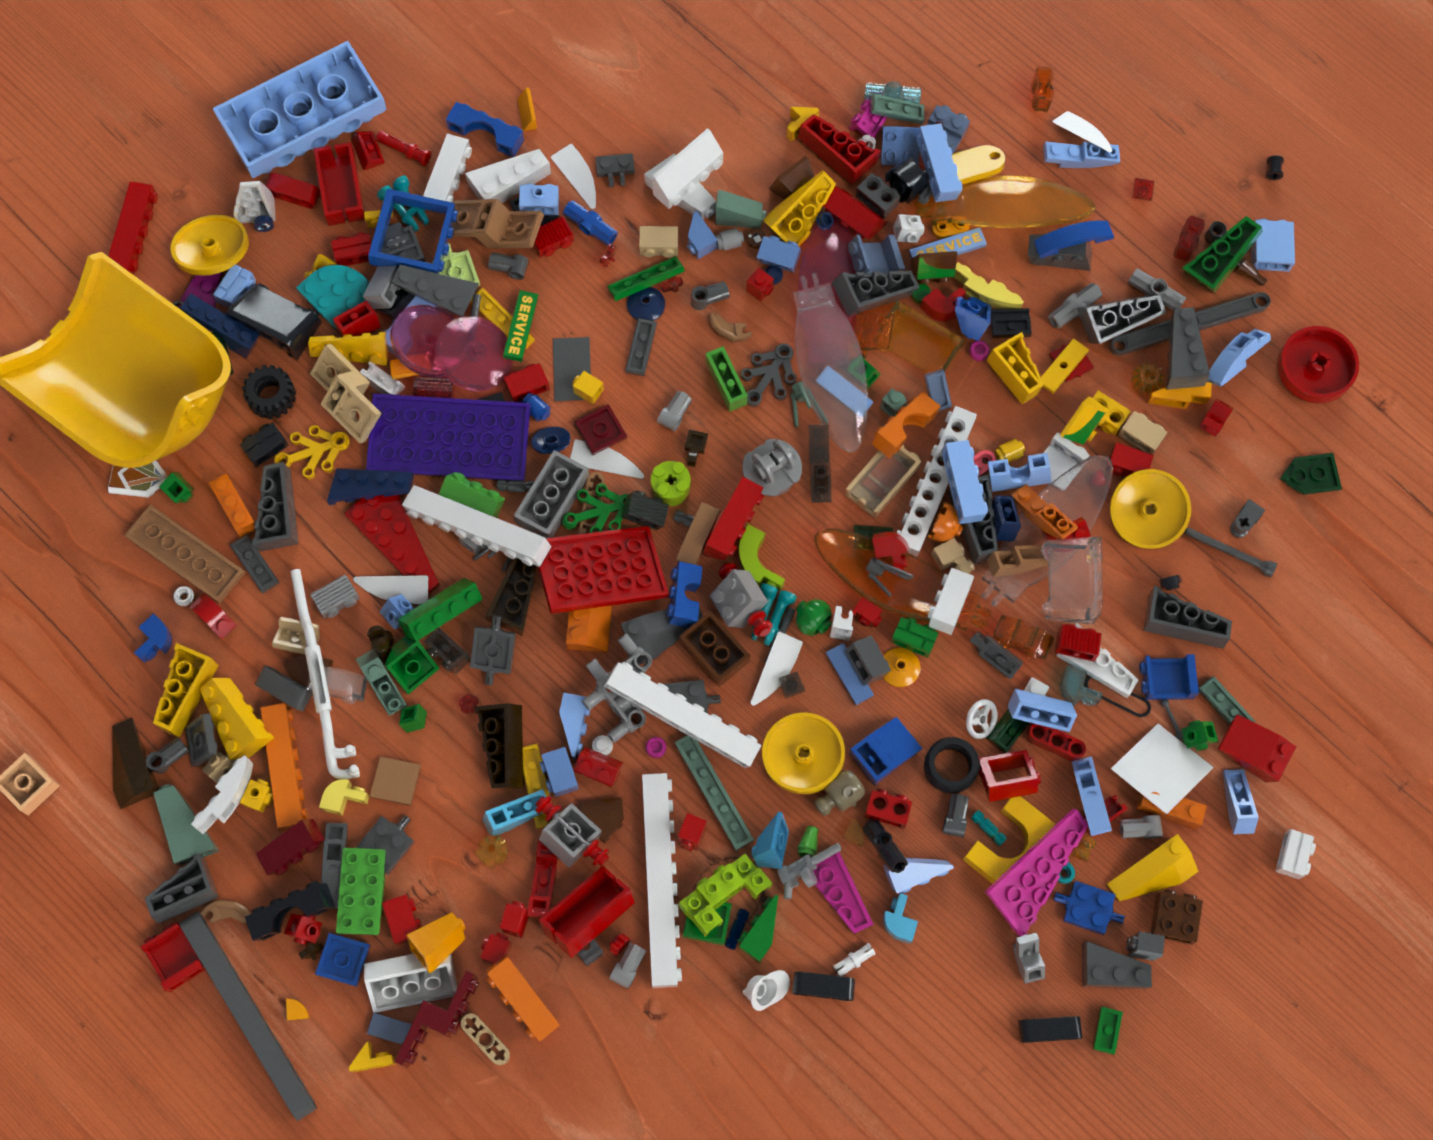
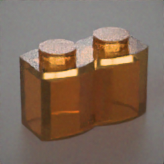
M1037 67L1031 83V90L1034 94L1032 107L1035 112L1049 111L1054 96V89L1051 84L1053 72L1050 67Z

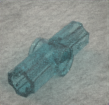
M895 81L888 82L886 85L866 83L864 100H870L873 94L920 104L922 90L917 87L902 86L899 82Z

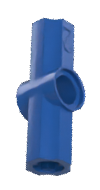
M574 200L569 201L565 206L563 215L576 223L583 233L588 236L593 235L607 246L615 241L618 232L603 222L602 218L595 211L586 210Z

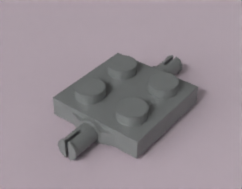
M493 616L492 627H475L470 668L486 672L484 682L486 685H493L495 673L510 674L512 671L516 633L500 629L501 616Z
M704 680L664 684L669 688V692L674 695L676 693L683 695L687 698L686 702L692 705L694 703L700 705L707 714L709 704L721 703L720 695H707Z
M404 815L396 825L381 816L356 848L384 849L386 851L384 872L389 875L415 842L403 830L411 819Z

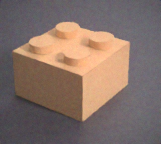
M26 753L21 755L0 775V791L21 812L28 816L60 786Z

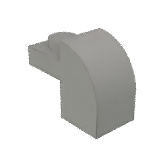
M1037 933L1025 934L1016 938L1013 950L1024 983L1045 979V964L1039 953V937Z

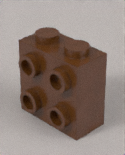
M1168 889L1156 894L1151 934L1164 935L1165 939L1191 945L1196 943L1203 900L1197 899V896L1192 894L1176 895V891Z

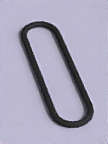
M1091 676L1085 680V688L1089 693L1135 716L1146 717L1151 711L1149 701L1133 692L1130 695L1144 701L1148 705V711L1145 714H1138L1090 690L1088 681L1092 678Z

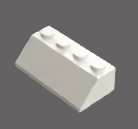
M708 128L653 175V195L668 209L673 205H678L683 196L687 193L690 194L699 182H704L714 169H719L723 164V151Z
M414 954L364 964V981L373 1013L420 1004L423 1000L430 1002L454 997L457 991L451 954L431 973H428Z

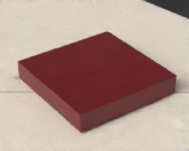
M609 404L574 421L576 428L592 455L627 439L625 431Z

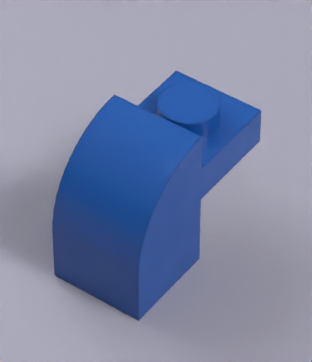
M153 613L138 627L149 638L134 652L144 663L152 660L157 655L159 649L166 654L172 644V634L169 628Z

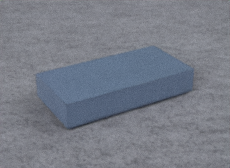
M940 369L925 374L924 378L928 396L941 406L939 411L952 407L944 370Z
M374 1013L367 1034L402 1045L412 1024Z

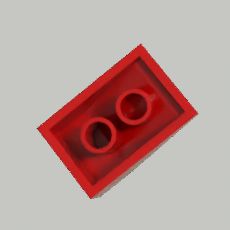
M1236 714L1218 750L1265 783L1279 782L1297 746L1281 735Z

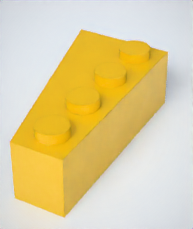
M211 678L199 689L230 760H237L244 755L249 759L274 739L272 734L267 733L263 728L265 725L261 719H257L252 713L254 711L253 708L244 702V696L231 678Z

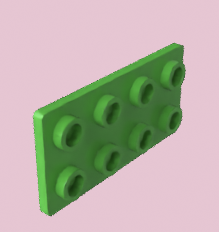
M343 848L336 924L337 934L379 935L385 885L386 851L384 849Z

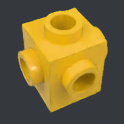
M250 779L240 803L263 813L266 806H269L273 800L272 789L268 787L270 783L261 779H257V782Z

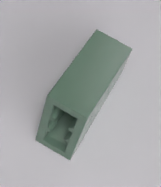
M718 190L716 225L761 229V222H764L763 220L766 218L763 203Z

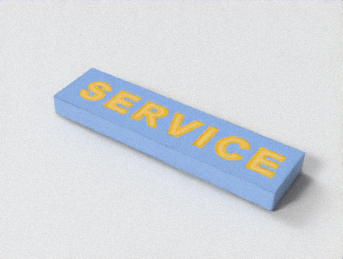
M979 227L910 249L909 255L911 259L923 253L957 251V254L961 255L986 247L987 242Z

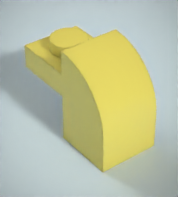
M341 779L334 781L325 789L319 808L322 811L343 816L347 800L368 804L370 796L365 793L363 788L353 786V789H351L352 783L349 780Z

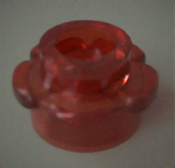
M466 694L459 700V707H461V711L465 714L469 712L474 713V707L479 704L478 698L472 694Z

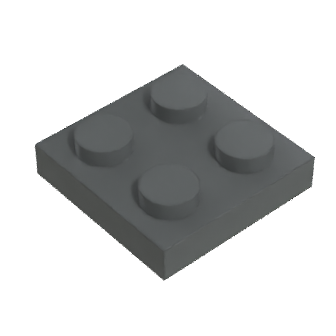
M202 714L185 727L191 766H200L217 754V742L214 739L213 733L214 723L211 721L210 714Z

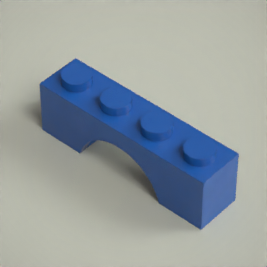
M456 102L446 118L447 128L460 135L465 136L475 130H484L491 133L496 138L497 151L512 158L515 157L524 142L523 131L519 127L510 126L503 120L492 118L483 111L474 110L465 103Z

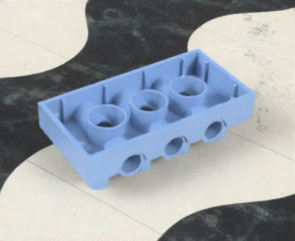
M346 41L214 107L213 110L252 178H255L263 173L271 172L275 167H284L290 164L296 156H303L310 149L314 150L313 148L325 146L330 139H336L343 132L350 133L357 130L362 123L371 121L373 117L383 113L387 108L382 94L349 41Z

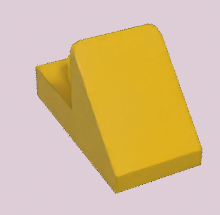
M790 108V117L793 121L787 126L786 137L791 142L798 137L800 126L813 114L819 117L818 108Z
M367 1041L349 1066V1071L359 1072L396 1065V1062H394L395 1056L389 1055L388 1052H381L375 1054L376 1058H373L371 1042Z

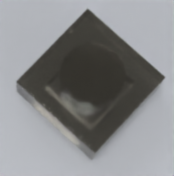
M798 671L778 678L785 699L805 691Z

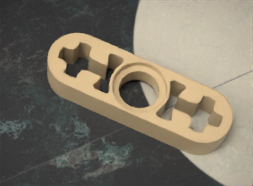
M473 1013L466 1014L461 1020V1027L494 1064L505 1065L510 1059L509 1049L477 1015ZM475 1018L476 1021L474 1024L477 1026L478 1029H480L481 1026L484 1027V1029L480 1030L477 1033L475 1038L473 1034L476 1033V1031L471 1027L468 1029L466 1028V1026L468 1025V1023L466 1022L467 1019L473 1020ZM484 1033H489L492 1037L491 1043L487 1046L481 1045L479 1040L480 1036ZM496 1041L499 1045L495 1047L499 1051L505 1050V1059L503 1061L501 1059L495 1060L497 1055L493 1050L490 1053L487 1052L488 1049L494 1046Z

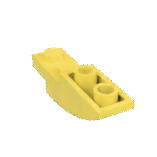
M959 262L956 264L955 277L953 278L964 285L965 295L976 297L995 309L1022 308L1024 303L1022 298L1018 294L1009 291L1003 283L993 279L988 284L984 278L972 273L966 265H961Z

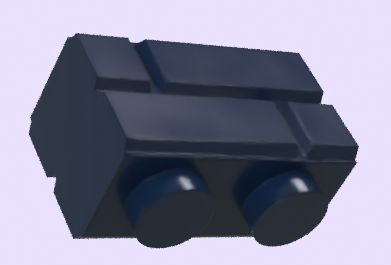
M994 496L992 509H994L993 520L994 527L996 528V538L998 541H1015L1021 524L1014 499L1011 496Z

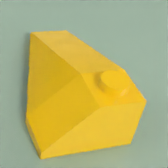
M822 170L777 205L763 221L785 243L792 241L797 243L799 247L808 238L822 206L826 204L836 183Z
M1177 834L1106 885L1113 894H1116V899L1121 902L1171 886L1180 885L1195 875L1198 869L1191 851Z

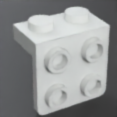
M1058 432L1044 451V453H1048L1051 484L1064 491L1090 456L1083 447L1077 446L1071 440L1061 437Z

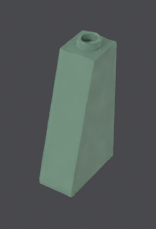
M164 785L159 788V791L153 792L174 864L178 866L187 864L194 859L193 857L197 853L204 858L219 852V848L207 831L202 834L191 825L196 814L178 788L174 785Z

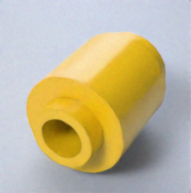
M1013 439L998 446V449L994 452L997 460L1008 459V463L1024 456L1025 447L1021 440Z

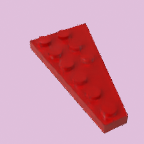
M379 495L375 496L374 499L368 500L361 498L344 513L403 576H428V595L440 585L413 525L406 514V510L402 506L399 495L388 497Z

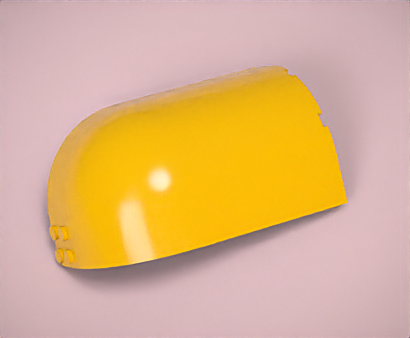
M103 252L87 257L78 289L68 308L70 313L64 321L60 319L49 331L51 335L44 341L40 339L25 349L0 357V385L98 459L114 466L125 468L148 465L182 449L194 441L212 420L231 371L230 359L226 350L210 331Z

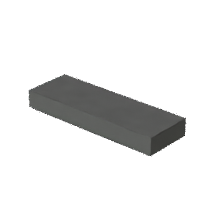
M638 318L625 370L626 373L645 377L657 327L656 321Z
M247 534L230 544L262 594L280 583L259 551L252 545V541Z

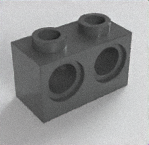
M873 173L857 187L855 197L883 219L898 206L900 199L899 193L894 188H890L881 177L875 176Z

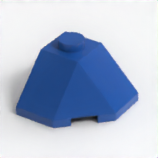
M957 297L955 300V312L961 333L969 339L979 341L990 325L991 305L976 297H969L968 300H964L963 297Z

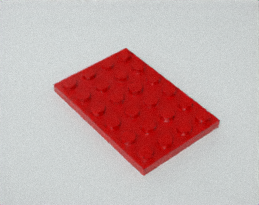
M649 526L546 538L551 548L541 566L538 567L550 614L664 599L669 596Z

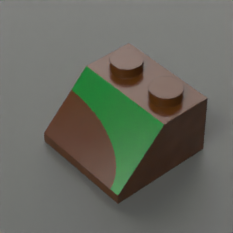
M957 251L923 253L911 259V266L916 281H919V284H930L931 280H937V283L949 282V279L955 277Z

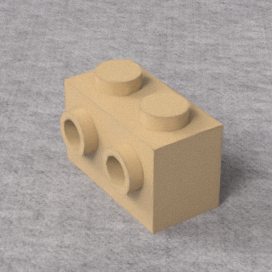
M640 226V256H664L667 258L678 256V227Z
M1134 411L1118 436L1139 450L1153 455L1168 432L1161 425L1154 424L1148 420L1144 414Z

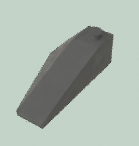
M700 607L698 612V620L703 617ZM667 609L621 623L623 634L627 633L637 647H642L645 652L650 654L652 660L659 657L668 647L674 645L679 640V636L689 629L669 624ZM638 656L637 664H644L645 659L642 656Z

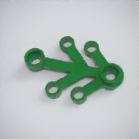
M598 484L595 489L596 495L606 497L615 502L606 504L590 496L587 490L581 489L577 493V500L581 503L585 502L595 507V509L578 514L572 512L564 514L562 526L565 529L572 530L577 526L578 522L599 516L595 526L591 527L589 533H592L593 530L602 532L609 514L618 511L615 519L609 523L608 529L609 531L620 530L623 520V501L626 500L628 494L618 495L608 490L605 484ZM598 488H603L605 492L600 493ZM584 493L586 498H580L579 494ZM572 517L574 521L568 522L567 518ZM616 524L618 529H612L611 525Z

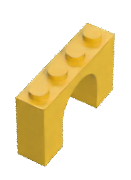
M1021 796L1011 798L1000 812L1015 823L1023 832L1025 846L1022 853L1014 858H1002L977 841L963 859V861L992 884L1055 826L1052 820Z

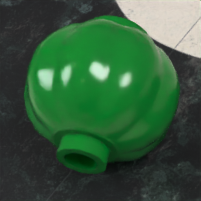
M812 599L805 602L803 600L796 607L798 611L796 625L803 634L815 636L820 633L822 635L832 625L830 621L832 611L825 601Z

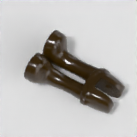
M376 625L368 630L367 636L371 641L372 649L377 652L379 659L385 666L392 650L389 646L392 645L394 638L390 631L384 630L380 625Z

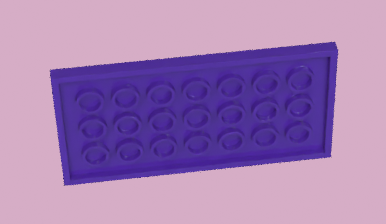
M373 393L372 404L382 414L369 434L366 470L412 472L413 475L446 477L451 473L457 472L470 479L525 481L530 403Z

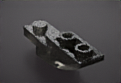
M829 424L808 425L811 502H832Z

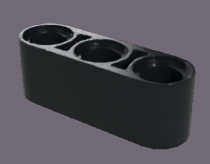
M794 972L792 994L854 1001L856 979L808 972Z
M1080 1016L1018 1021L1021 1043L1083 1039Z

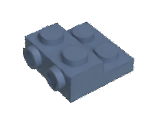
M937 105L927 125L942 124L943 130L947 134L948 146L951 148L952 154H954L969 128L970 120H968L965 114L959 113L957 115L951 112V109L946 105Z

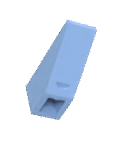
M563 693L559 713L572 758L576 761L577 755L580 754L583 748V743H580L581 736L586 734L587 723L584 722L585 717L590 715V711L582 703L586 698L585 696Z
M906 858L908 865L900 873H892L887 865L883 866L890 886L897 894L906 893L913 886L926 884L935 876H944L949 870L954 868L947 860Z

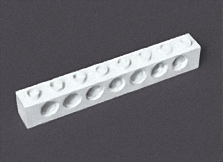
M955 406L953 412L949 411L945 419V422L948 423L946 429L941 428L938 436L940 443L939 445H934L930 454L934 456L932 462L927 461L923 471L926 473L924 479L920 478L916 487L919 490L917 497L913 495L909 507L912 508L910 513H905L901 524H904L902 531H897V534L901 535L908 543L909 550L907 554L918 557L949 483L945 466H940L937 461H943L941 450L945 443L967 440L977 417L975 413ZM957 427L960 429V432H954L952 428ZM930 478H937L939 483L931 482ZM923 495H930L932 500H925ZM922 512L925 517L919 518L915 513ZM915 529L918 534L911 535L908 530Z

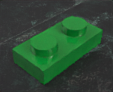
M1100 1007L1092 1050L1115 1055L1123 1015L1122 1011Z

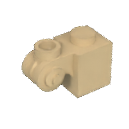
M955 538L935 547L931 555L941 571L951 566L967 574L975 570L970 559L966 560L964 557L965 551L960 542L957 543Z

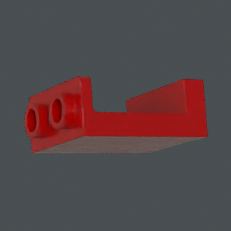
M178 923L166 926L163 929V933L147 938L144 941L145 944L140 947L146 953L162 981L160 984L164 991L169 993L206 970Z

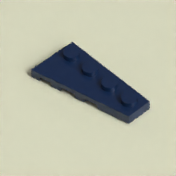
M336 468L327 502L329 505H336V502L345 501L349 503L359 498L368 500L374 499L375 496L379 495L388 497L407 494L411 490L414 475L412 472Z

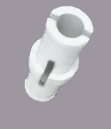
M867 943L856 952H850L847 958L833 965V968L838 972V976L842 977L853 968H859L862 962L876 955L873 948L871 949V945Z

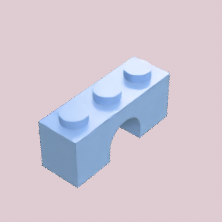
M1048 453L1029 455L1027 464L1019 468L1011 467L1008 464V459L988 462L992 492L1021 488L1026 484L1028 486L1052 483Z

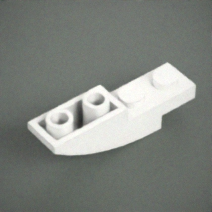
M245 755L234 762L232 769L227 774L220 777L218 784L215 786L220 793L212 797L209 805L194 817L191 825L202 834L217 819L225 823L240 803L248 786L253 768V763Z

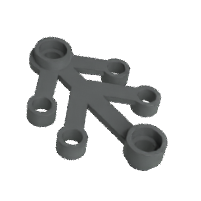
M780 344L775 348V351L752 355L751 362L754 366L762 365L763 361H774L768 366L754 369L745 368L742 370L741 378L746 382L751 381L753 377L764 375L756 389L747 392V404L749 406L756 407L761 403L762 393L771 379H773L775 386V398L779 401L786 398V390L783 388L778 369L783 364L786 373L785 383L787 385L795 384L796 375L793 373L790 360L793 358V349L790 345ZM781 352H786L787 355H786V356H782L780 353H781ZM754 358H760L761 360L756 362ZM750 373L751 376L745 377L744 374ZM791 376L794 379L792 381H789L787 377ZM778 392H783L784 395H783V396H778L777 393H778ZM754 397L757 401L752 402L750 399Z

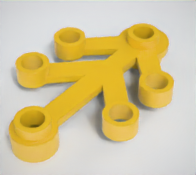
M313 425L309 428L310 436L314 439L321 437L327 440V442L320 444L302 436L299 432H293L290 435L292 444H301L308 447V449L291 455L280 452L275 456L274 462L276 464L287 460L285 465L290 467L291 463L311 457L307 467L302 470L303 476L311 480L315 477L314 470L324 451L330 450L327 459L321 463L323 471L330 473L334 470L333 463L339 451L347 449L350 444V439L346 433L336 432L331 434L320 429L319 426ZM313 430H318L317 434H312ZM296 436L300 437L298 441H294L293 438ZM343 440V443L338 445L337 441ZM326 464H331L330 468L328 469L324 468V466ZM307 471H312L311 475H306Z

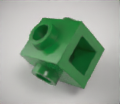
M1200 720L1189 722L1188 727L1181 729L1183 733L1182 739L1187 749L1202 751L1208 749V745L1218 742L1213 722H1200Z

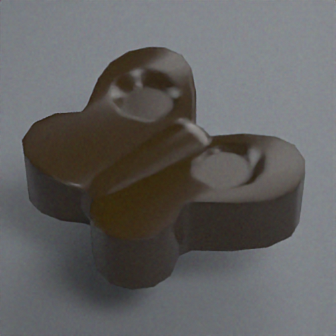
M312 943L298 954L301 960L312 958L314 961L317 959L315 955L322 952L324 947L322 943L317 946L315 943Z

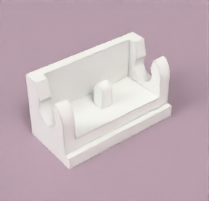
M371 361L368 363L369 368L367 371L365 369L360 371L370 382L369 385L381 394L400 395L405 389V385L396 379H392V376Z
M836 606L830 638L850 641L853 631L851 626L853 612L849 611L847 619L842 618V606Z

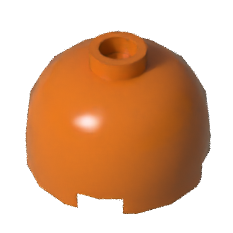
M943 502V508H939L931 524L933 527L932 532L929 531L927 534L928 538L938 542H947L953 539L955 535L959 537L964 527L959 524L955 507L947 502Z

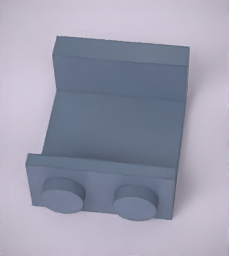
M856 235L847 244L856 272L873 273L881 271V273H888L889 271H903L905 269L895 235H888L881 243H862L860 235Z

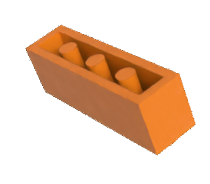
M507 955L486 970L488 977L485 979L493 989L496 986L501 991V994L498 996L507 1006L510 1003L515 1009L512 1014L519 1023L522 1020L528 1026L525 1031L532 1040L536 1037L540 1042L560 1026Z

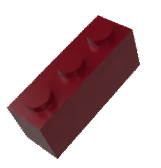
M302 819L258 851L256 855L267 875L276 874L280 876L288 871L287 867L291 864L294 865L301 862L305 854L316 851L319 848V844L325 841L314 819Z

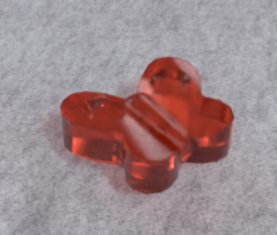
M609 244L607 253L599 261L602 266L607 268L610 261L615 262V246Z
M673 276L667 279V282L660 284L662 292H678V287L683 285V279Z

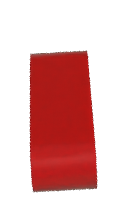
M273 172L269 174L265 186L272 192L274 198L309 209L314 208L321 192L313 184Z
M1033 724L1027 731L1026 737L1031 744L1069 761L1079 760L1086 753V745L1083 741L1057 729ZM1032 730H1039L1042 737H1035ZM1051 739H1059L1061 746L1053 745ZM1072 746H1075L1079 749V755H1075L1072 753Z

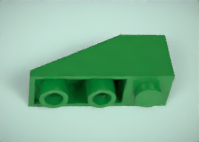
M775 895L773 899L769 896L762 906L765 909L761 916L757 914L750 923L753 927L749 933L744 931L738 940L740 943L738 949L757 963L761 962L772 946L778 895Z

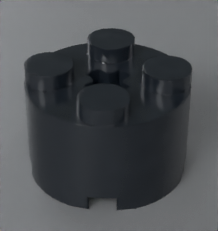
M911 157L903 160L885 174V182H889L890 188H894L899 193V202L901 203L907 202L906 204H909L928 186V173L922 170Z

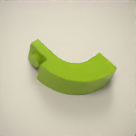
M748 524L739 544L741 570L750 571L759 588L762 582L781 591L785 579L763 567L757 556L758 550L765 540L766 533Z

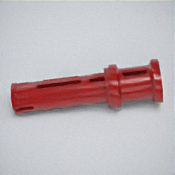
M382 130L376 136L377 142L403 153L407 159H413L423 167L431 159V151H425L415 143H406Z

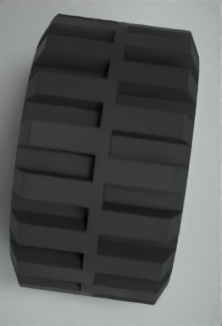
M263 365L262 369L255 368V372H250L248 374L249 378H245V386H242L243 396L254 414H259L261 418H265V416L268 419H273V416L280 418L282 413L286 415L288 413L287 409H292V402L296 401V390L289 375L280 367L276 369L274 365H270L269 368L266 365ZM268 386L279 387L278 393L272 398H260V393L264 388Z

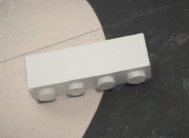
M451 134L446 135L425 189L424 197L453 203V193L459 188L460 175L464 174L466 159H469L472 153L469 139Z

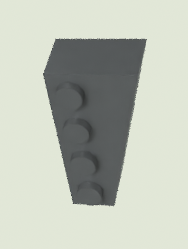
M1194 307L1174 309L1170 319L1166 390L1205 386L1210 375Z

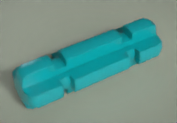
M980 810L976 811L971 819L976 824L978 823L979 827L990 838L993 837V841L997 845H1002L1007 837L1002 832L1000 833L999 829L988 818L985 819V815Z

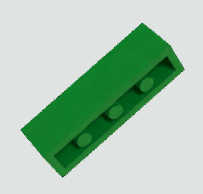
M463 578L397 620L405 636L418 641L477 604L483 598L476 583Z

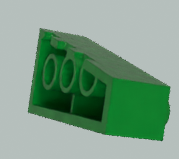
M1245 216L1229 229L1226 234L1197 255L1194 260L1189 264L1187 263L1182 268L1183 272L1215 294L1263 232L1262 226Z

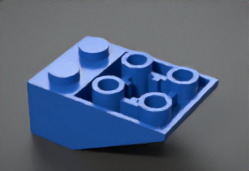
M895 717L852 747L849 755L875 786L923 748L901 721Z

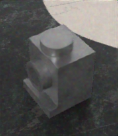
M594 939L589 943L590 948L588 950L582 949L577 953L587 967L604 954V951Z

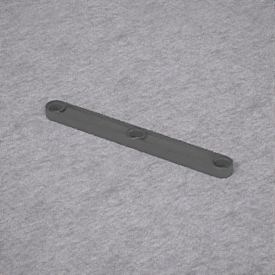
M1259 292L1195 312L1199 331L1263 312L1271 302L1270 297L1266 293ZM1262 298L1266 305L1259 306L1256 303V299ZM1170 320L1115 337L1110 344V351L1116 356H1122L1169 341ZM1121 342L1124 345V349L1117 350L1114 347V343Z

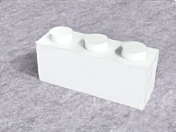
M951 568L949 575L944 574L941 585L944 586L943 590H938L934 600L937 602L936 607H931L927 617L931 619L929 627L952 635L974 579L973 575Z

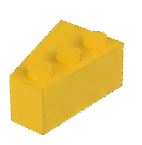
M1021 332L994 348L986 361L1023 405L1037 396L1044 384L1036 365L1031 360V352L1026 347L1023 340L1024 335Z

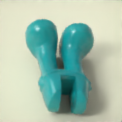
M405 175L398 177L393 182V189L389 185L381 188L377 193L379 200L383 202L387 189L409 193L410 182ZM394 204V209L402 218V222L407 226L412 225L414 232L418 231L419 227L412 217L417 216L424 226L429 224L425 209L408 206L410 209L406 210L402 204Z
M762 583L760 589L768 602L760 611L766 613V621L778 589L769 584ZM784 590L779 592L770 620L773 626L770 633L765 636V645L769 646L775 635L779 632L778 626L787 606L795 603L797 598L795 594ZM752 629L751 639L756 641L758 636H755Z

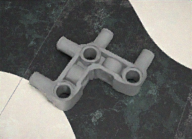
M627 633L617 640L628 654V658L623 662L631 665L633 671L638 674L640 672L645 673L652 664L650 654L645 652L642 647H637ZM638 656H642L645 659V664L642 667L637 664ZM596 659L589 662L586 667L597 680L595 691L586 697L582 703L589 711L602 700L608 703L621 722L607 733L611 741L615 743L628 732L633 733L637 728L642 727L645 724L646 716L640 707L614 692H608L604 684L611 671L606 673ZM633 713L639 717V721L635 725L630 719Z

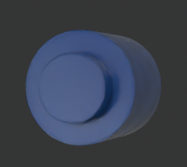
M530 393L523 399L522 403L531 404L530 415L536 421H544L550 416V406L538 395Z

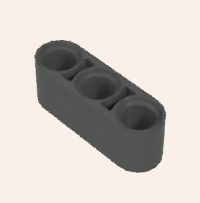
M264 665L255 682V685L300 711L305 710L313 695L310 689Z

